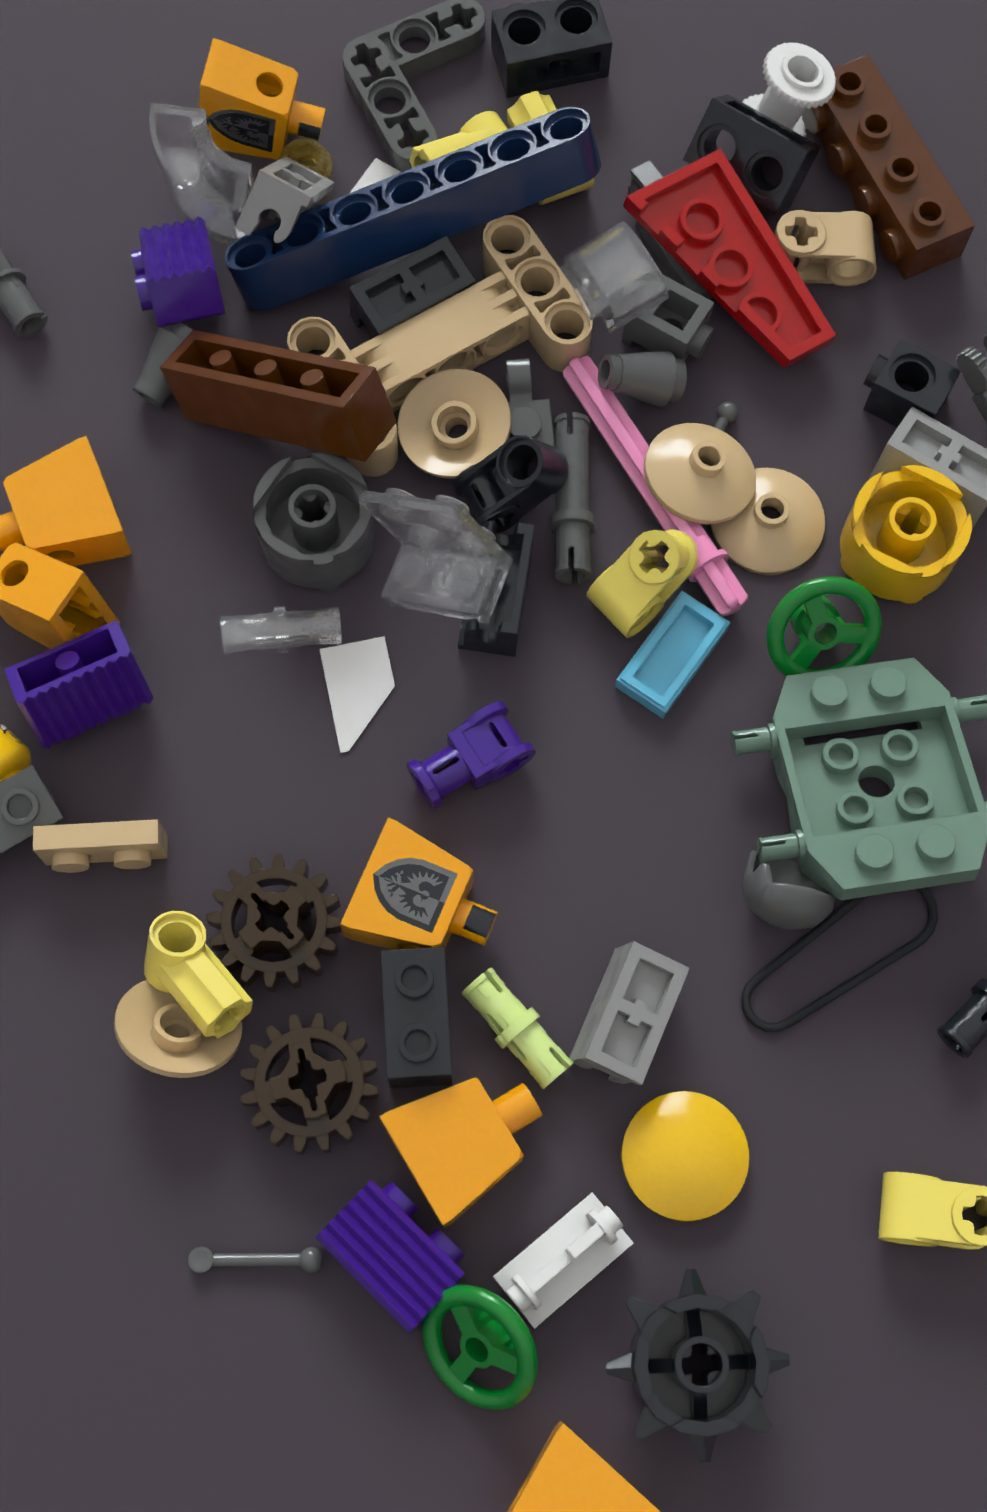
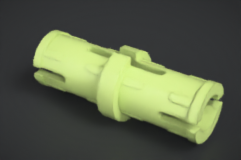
M492 967L476 978L461 993L498 1035L494 1039L502 1049L507 1046L529 1070V1073L542 1089H545L574 1063L536 1021L540 1017L533 1007L527 1010L505 986V983L499 978Z

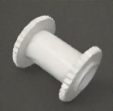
M783 43L772 48L764 59L762 66L764 70L762 73L765 75L764 79L768 85L766 92L760 95L749 96L748 99L743 100V103L805 137L807 135L805 132L807 128L804 126L801 115L806 107L810 109L811 107L823 106L824 103H827L832 98L837 85L835 72L828 60L815 49L800 43Z

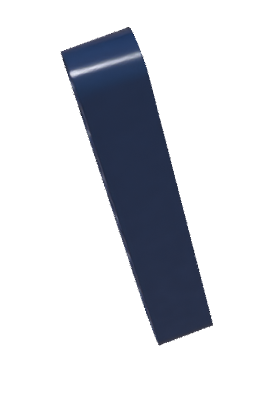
M579 107L557 109L302 212L291 234L280 243L274 242V234L279 229L281 221L254 231L251 235L240 237L227 248L225 263L246 305L253 310L264 311L422 249L445 236L447 238L582 185L593 179L599 173L602 166L590 116L584 109Z

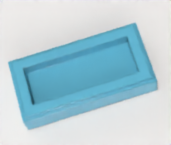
M681 591L616 679L615 687L664 719L727 632L731 622Z

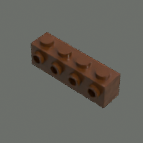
M869 54L834 67L837 85L832 98L827 103H824L823 106L811 107L810 109L806 107L802 114L803 122L811 134L817 135L827 151L828 162L833 173L838 177L842 176L853 194L856 211L864 212L872 219L873 229L879 237V245L885 259L890 263H894L903 279L906 280L962 256L975 224Z
M192 330L160 366L187 420L366 462L397 422L376 367L197 330Z

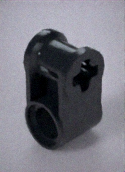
M516 435L508 439L482 461L462 471L453 481L452 488L458 497L465 498L476 519L474 529L479 537L482 525L487 521H493L496 525L495 531L502 533L514 526L524 514L552 494L557 493L564 486L568 477L569 465L566 456L560 449L527 435ZM537 455V468L528 477L529 463Z

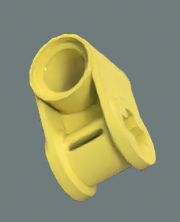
M651 530L643 532L620 558L594 581L586 597L626 638H631L643 630L658 615L664 603L692 575L698 563L697 545L691 536L679 530ZM660 546H668L669 550L665 556L659 550ZM663 557L669 563L668 567H661L659 565Z
M884 1172L878 1239L905 1245L943 1246L965 1250H976L987 1246V1226L977 1229L974 1234V1224L968 1220H963L962 1211L973 1207L975 1203L977 1214L987 1217V1187L943 1181L937 1177L922 1174Z

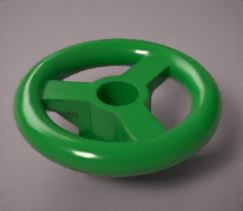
M826 576L804 582L791 590L779 602L771 615L766 634L769 656L775 667L785 677L788 675L865 665L873 655L881 636L882 618L880 609L873 595L864 586L851 579ZM835 594L851 599L861 610L864 624L845 623L834 604L822 595ZM789 620L792 629L800 639L797 649L791 656H789L784 643L785 630ZM826 623L824 627L815 631L819 625ZM837 643L858 644L847 658L833 666L819 669L808 668L821 650L830 649Z
M455 1285L445 1289L442 1299L423 1319L422 1326L425 1351L434 1371L454 1394L476 1407L488 1410H505L518 1405L533 1389L538 1372L537 1351L527 1325L510 1304L487 1289L472 1285ZM449 1310L452 1311L462 1334L460 1339L462 1353L454 1363L446 1351L442 1337L443 1320ZM490 1365L516 1375L514 1381L502 1389H488L472 1382L469 1378L477 1368L483 1369Z

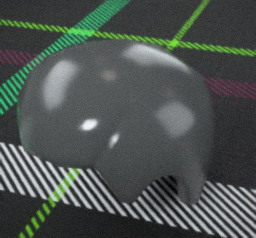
M756 850L751 851L743 875L741 889L747 906L760 920L778 929L803 930L817 926L831 914L836 897L831 893L827 894L824 888L804 875L798 863L785 859L761 864L759 860L760 854Z

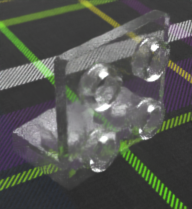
M388 488L385 493L362 490L358 503L401 543L381 597L394 607L465 620L477 619L481 623L488 624L513 559L495 542L496 536L488 529L481 527L469 514V507L462 501L446 495H437L434 500L416 498L414 495L397 488Z

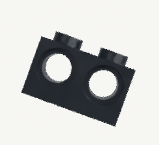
M541 0L527 4H512L506 8L491 11V48L506 98L609 77L612 39L599 0Z
M728 94L712 98L683 160L691 164L717 151V137L722 130H725L733 136L736 144L735 154L728 161L761 214L769 215L771 211L778 213L789 208L821 146ZM767 157H773L778 160L783 168V178L779 186L769 184L763 176V164Z
M445 947L381 950L386 1069L390 1089L453 1085Z

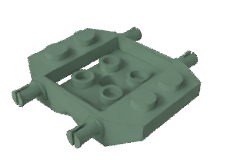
M915 658L786 676L772 723H768L762 728L731 731L730 733L731 747L735 757L743 754L769 751L770 759H773L777 779L787 797L791 834L764 838L758 837L757 852L760 854L759 860L761 864L796 858L798 866H800L804 875L839 900L975 880L981 867L987 843V801L984 802L960 724L962 722L987 719V694L962 699L951 697L950 692ZM916 722L918 726L916 730L895 729L887 734L854 739L834 738L827 743L806 746L803 740L806 737ZM867 777H876L883 780L889 786L891 792L883 797H872L861 789L859 781Z

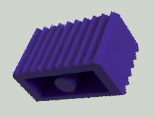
M197 216L194 222L186 218L183 224L175 220L172 226L165 222L161 228L153 225L150 230L142 227L139 231L141 249L131 251L136 274L135 283L142 310H154L158 328L226 314L205 220Z
M118 620L4 669L17 705L41 746L50 749L53 743L61 744L63 740L72 739L80 733L83 734L87 727L95 729L98 722L106 724L109 717L117 719L118 716L128 714L135 708L139 709L142 703L150 704L154 698Z
M370 1180L315 1238L411 1334L442 1299L443 1291L457 1285L465 1276V1273L456 1265L465 1255L439 1228H436L427 1236L410 1219L418 1208L393 1182L390 1181L381 1190Z

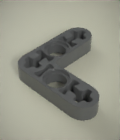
M475 0L444 1L357 37L349 42L343 50L342 61L346 83L391 163L401 172L412 168L409 161L412 148L405 147L403 132L405 129L408 128L409 137L415 146L438 140L434 126L407 79L469 54L482 45L486 33V15L483 7ZM460 21L465 27L471 26V28L464 30L461 25H453V23ZM411 37L422 38L429 44L427 49L419 53H409L403 50L400 45L404 40ZM366 60L370 66L376 65L377 80L372 83V77L364 64L358 65L359 62ZM387 97L397 98L405 104L401 111L394 114H384L375 107L380 100Z

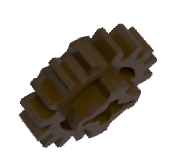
M275 854L272 868L263 869L256 857L251 858V874L243 877L232 869L228 872V876L234 886L230 892L215 889L212 894L215 901L223 908L222 911L206 915V921L209 926L221 930L220 933L215 934L209 939L210 946L214 951L229 949L221 963L229 972L243 966L241 981L248 987L256 981L258 976H264L265 985L269 992L276 991L279 978L288 977L292 986L295 989L301 987L299 972L307 968L311 973L320 976L323 971L317 959L321 953L328 956H336L338 952L336 944L328 938V934L342 932L340 925L342 919L328 916L329 913L341 907L338 895H321L329 885L328 879L323 873L314 876L311 880L307 879L309 866L307 861L303 859L297 862L292 870H288L282 854ZM272 885L289 886L284 892L264 891L262 889ZM243 904L247 909V923L238 931L240 936L236 938L235 920L238 910ZM259 907H263L268 914L272 913L279 919L284 917L292 940L288 939L283 932L279 933L272 927L267 929ZM315 907L317 916L316 928L309 942L303 934V921L311 915L310 910ZM267 953L287 954L289 959L277 962L260 960Z
M316 1013L311 1027L303 1028L301 1021L294 1014L289 1018V1032L282 1035L272 1025L266 1028L268 1037L272 1042L266 1049L251 1044L248 1050L258 1061L257 1068L241 1069L240 1077L244 1081L254 1084L255 1090L242 1095L241 1101L245 1107H260L261 1110L251 1120L252 1125L257 1130L266 1128L270 1124L275 1126L271 1132L270 1142L276 1147H279L288 1136L294 1138V1150L297 1154L304 1155L309 1140H317L318 1145L325 1154L331 1152L330 1136L339 1133L348 1142L354 1139L353 1132L348 1125L354 1118L369 1123L371 1115L361 1104L363 1099L379 1098V1089L370 1083H365V1077L376 1073L378 1067L375 1060H359V1057L368 1047L363 1037L355 1039L350 1043L346 1041L349 1032L348 1023L342 1020L331 1032L326 1030L324 1015ZM313 1043H321L334 1048L346 1060L341 1061V1059L331 1062L325 1060L315 1053ZM289 1050L291 1058L281 1075L269 1078L276 1061ZM305 1057L310 1068L314 1070L318 1078H327V1081L317 1085L318 1096L315 1098L318 1108L316 1111L302 1089L294 1090V1086L303 1083L304 1077L302 1072L305 1071L303 1063ZM352 1086L346 1105L331 1119L329 1108L339 1092L348 1090ZM289 1105L296 1107L304 1112L308 1126L297 1125L285 1120L273 1107L280 1106L282 1108Z

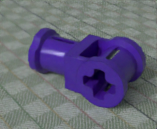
M497 701L481 708L466 719L460 727L447 734V747L422 762L413 759L406 764L417 789L433 810L442 805L443 797L468 782H471L474 789L477 790L491 781H497L511 775L534 757L536 751L531 743H523L506 718L509 710L503 701Z

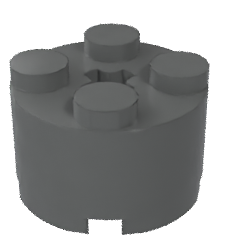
M318 452L311 453V457L293 461L292 456L274 464L263 475L253 496L254 523L262 553L272 570L292 584L305 588H314L321 592L335 590L341 583L356 575L368 561L375 541L372 501L361 473L352 464L338 456Z

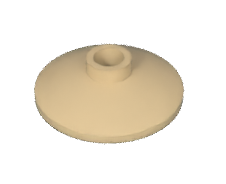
M467 369L443 370L420 381L405 398L398 416V436L408 458L422 471L447 479H455L462 471L482 461L509 439L511 432V412L502 390L490 378ZM456 425L468 427L467 432L461 437L451 438L448 436L451 428Z
M683 423L671 426L653 439L645 455L644 475L651 493L666 510L686 521L706 525L727 522L741 514L754 495L756 473L748 453L733 437L715 427L699 423Z
M756 468V488L750 503L734 519L719 524H711L712 535L718 548L726 550L729 560L736 566L760 575L788 573L807 563L818 550L825 531L824 509L814 490L798 476L775 468ZM761 508H774L780 512L781 516L776 519L767 518L762 513Z
M145 980L132 987L120 1000L115 1013L114 1031L122 1050L141 1067L163 1076L190 1078L216 1071L234 1056L242 1035V1021L233 1031L218 1039L215 1036L205 1037L171 993L160 991Z

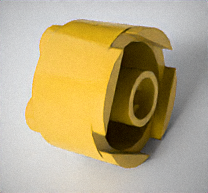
M918 465L902 466L900 470L885 474L881 472L871 477L858 493L840 537V563L845 574L864 586L875 596L906 604L922 600L924 596L932 593L943 584L965 550L972 532L970 513L967 515L965 506L961 501L963 494L957 485L940 472Z

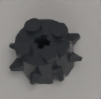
M686 1269L677 1299L663 1302L659 1306L634 1296L628 1299L625 1305L638 1329L631 1339L630 1352L606 1363V1374L632 1382L634 1393L643 1405L633 1432L640 1440L668 1426L673 1430L689 1435L699 1462H710L717 1434L732 1431L740 1424L764 1434L772 1427L759 1400L763 1398L767 1391L769 1374L789 1366L790 1358L789 1354L767 1348L763 1334L757 1326L753 1325L761 1296L754 1290L732 1302L721 1297L708 1296L696 1269ZM695 1344L701 1345V1355H711L713 1363L712 1370H705L701 1373V1383L693 1384L692 1374L683 1373L682 1358L691 1356L692 1345Z

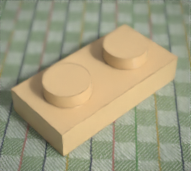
M158 819L33 826V851L45 865H52V870L57 872H83L89 869V863L113 862L115 867L121 869H142L151 866L152 859H168V836Z

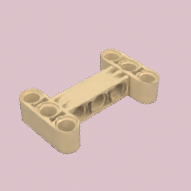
M504 215L488 222L483 231V272L486 279L352 350L348 348L336 328L328 320L321 317H306L292 325L288 332L287 345L289 350L304 353L312 350H322L325 352L321 355L323 357L376 367L392 411L395 412L401 408L409 392L428 376L448 369L473 370L526 340L530 341L548 367L558 372H563L565 367L569 365V361L573 358L589 356L593 318L585 303L530 225L518 216ZM512 250L515 251V253L503 254L499 251ZM531 291H540L545 293L546 295L532 296L527 293ZM570 333L575 335L576 338L567 340L561 339L556 335ZM396 424L366 462L347 458L348 462L362 475L378 477L394 468L398 460Z

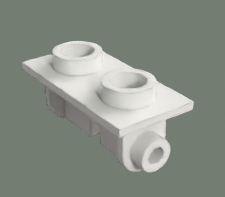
M592 1192L493 1277L535 1329L634 1243L622 1229L623 1224L616 1214L607 1205L604 1207Z

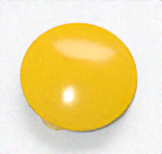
M688 1091L667 1093L644 1105L633 1117L626 1130L620 1154L625 1177L637 1198L653 1212L680 1222L702 1220L725 1209L741 1191L749 1168L747 1139L736 1117L717 1100L700 1093Z

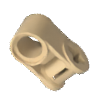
M794 210L784 214L776 226L775 237L792 264H794L796 257L800 258L795 269L804 283L855 286L867 282L876 274L873 223L870 216L860 211H843L839 213ZM798 225L795 236H791L794 226Z

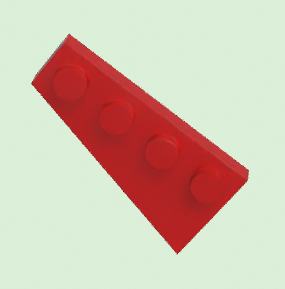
M721 148L626 196L623 207L784 369L830 345L837 336Z

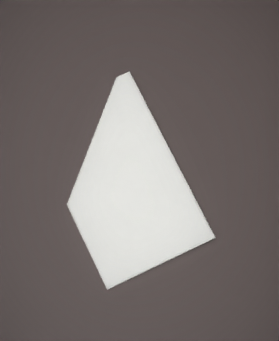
M385 636L319 649L340 753L348 752L395 687Z

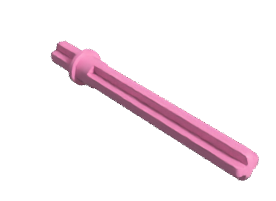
M587 355L573 358L563 370V378L663 531H683L691 536L696 543L699 554L698 563L692 575L688 577L689 581L698 582L719 615L724 617L739 611L748 602V594L727 564L729 559L728 553L724 549H717L701 524L689 522L675 516L655 499L646 483L644 475V459L649 448L648 443L615 393L609 389H602L599 386L598 368L592 358Z

